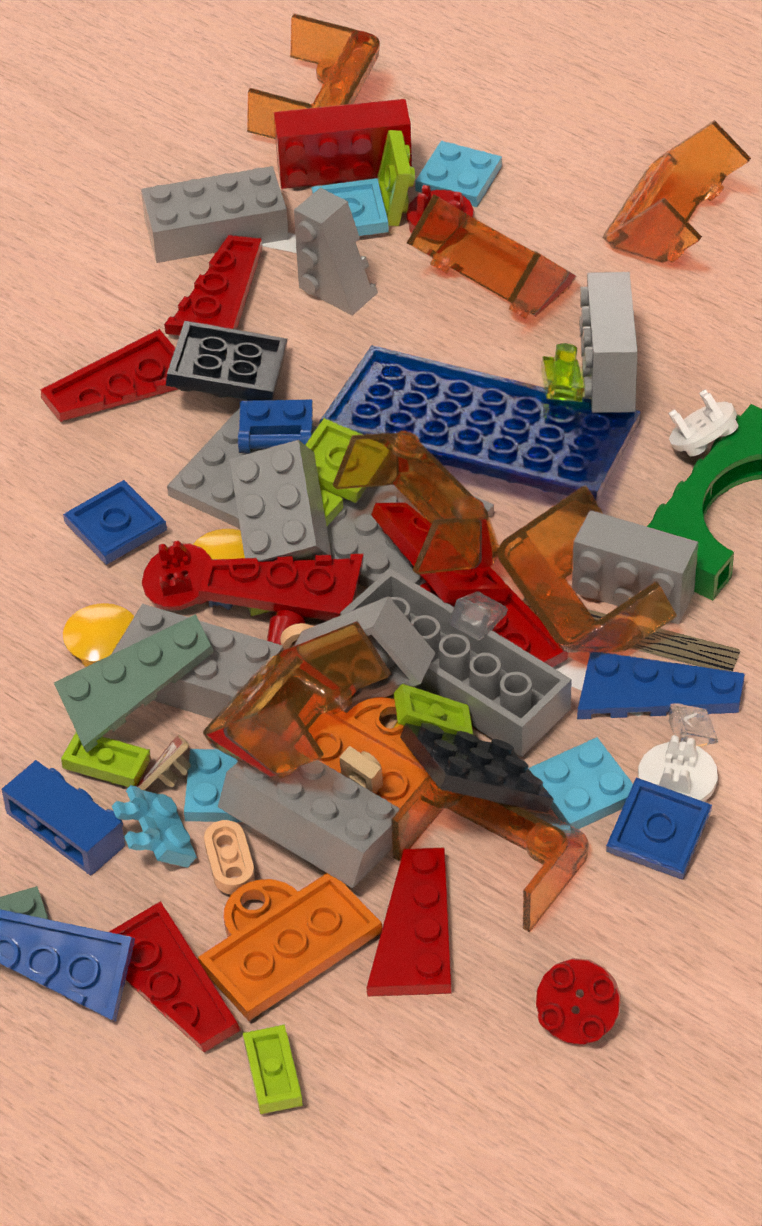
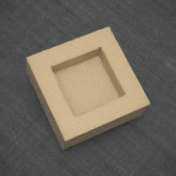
M349 746L339 757L342 775L352 779L375 794L383 786L381 765L370 753L365 751L360 753Z

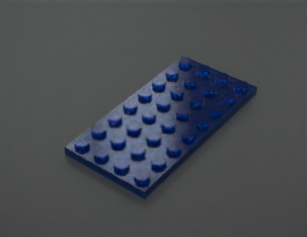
M371 345L320 419L319 424L325 418L389 445V451L394 452V434L391 433H402L405 456L416 457L435 462L439 465L467 470L474 474H483L502 479L509 483L530 486L544 492H553L573 497L579 501L597 503L640 423L641 411L592 413L591 399Z

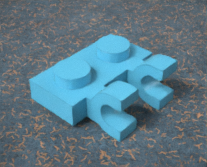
M130 785L126 789L130 801L126 803L116 801L112 805L116 818L138 820L142 827V832L135 833L129 831L124 836L129 849L150 850L154 852L157 861L188 868L197 856L191 845L190 836L184 829L177 813V806L174 801L167 795L144 791L137 786Z

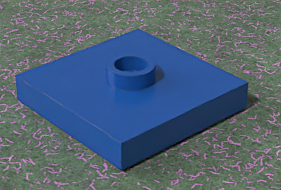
M125 480L63 514L65 524L106 565L167 530L166 521Z
M636 777L608 840L606 852L683 880L711 814L712 804Z

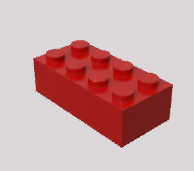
M406 99L274 112L277 166L281 189L378 178L389 130L402 131L404 143L409 145L410 148L409 165L412 167L411 122Z

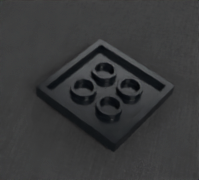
M184 321L167 372L166 386L176 387L186 392L199 391L210 393L220 398L233 397L247 401L273 400L286 354L288 338Z
M422 723L421 726L405 724L400 738L441 790L539 812H549L554 798L543 787V781L532 774L528 769L529 765L516 755L514 747L509 743L498 739H492L491 743L481 741L476 736L464 731H457L456 735L447 733L430 723Z

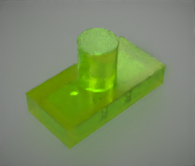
M560 343L556 345L555 357H542L541 373L546 399L582 402L584 386L578 359H576V346Z

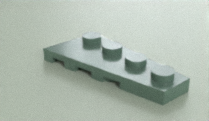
M195 614L54 682L85 751L89 752L98 744L97 740L109 730L114 732L126 722L125 718L142 704L147 706L157 698V692L170 682L176 683L214 653V650Z

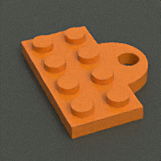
M313 695L281 739L341 773L339 757L349 746L360 753L365 751L374 756L381 765L383 786L376 795L405 811L398 837L404 840L440 788L400 738L404 726L399 725L396 728H387L381 724L380 721L384 716L389 714L397 715L395 699L386 697L370 698L358 703L348 713H345L318 696Z
M328 873L300 891L278 880H255L239 887L229 897L224 908V925L227 938L198 956V961L214 984L242 1015L250 1021L381 934L382 922L342 881ZM257 899L264 903L262 907L256 910H248L243 907L246 901Z

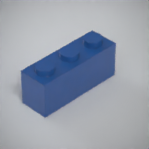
M37 760L1 789L6 813L90 876L125 847L122 829L123 822L121 819L116 818L114 811L110 809L104 810L93 801L92 797L85 790L74 788L65 781L60 772L54 768L48 769Z

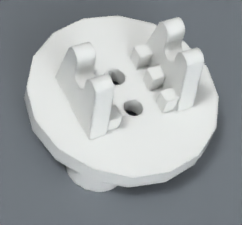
M706 389L699 393L706 405L705 407L691 413L685 419L675 409L668 413L676 426L669 437L670 443L675 450L680 452L686 451L690 457L701 454L706 450L709 442L719 436L730 435L738 428V423L735 420L737 413L732 403H716Z
M673 735L670 742L654 746L644 754L638 766V778L706 802L712 796L718 782L715 762L711 755L699 746H696L693 738H688L687 742H679V737Z

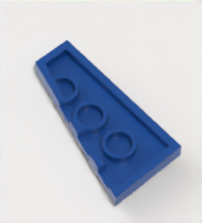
M590 651L577 710V719H591V714L610 713L611 718H626L628 712H650V716H666L667 712L685 710L688 715L698 713L697 715L739 713L745 673Z
M0 909V964L116 1022L135 938Z

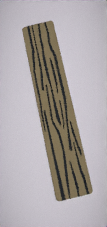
M526 594L523 602L548 627L683 663L733 672L740 654V650L737 648L540 596Z

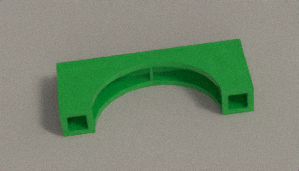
M752 404L749 405L742 415L736 416L735 420L738 423V428L730 435L719 436L714 441L709 454L704 459L700 458L696 462L691 475L685 482L680 481L677 484L672 497L666 504L662 503L659 505L652 521L647 525V527L698 542L694 592L712 601L732 578L734 552L714 538L706 526L704 516L711 504L726 491L740 484L762 479V409Z

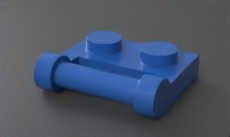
M312 399L240 401L239 453H250V449H267L296 440L306 444L313 434Z

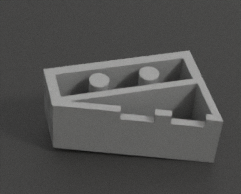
M319 188L294 209L299 288L353 316L378 291L375 284H369L365 272L369 264L365 256L360 257L356 241L360 237L348 201Z

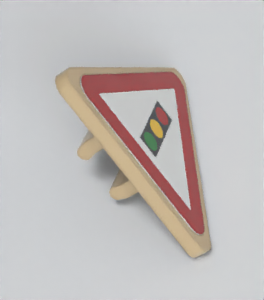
M177 735L137 787L145 790L157 778H160L166 785L173 787L178 780V776L169 768L173 765L181 774L186 775L191 764L181 754L190 744L182 736Z

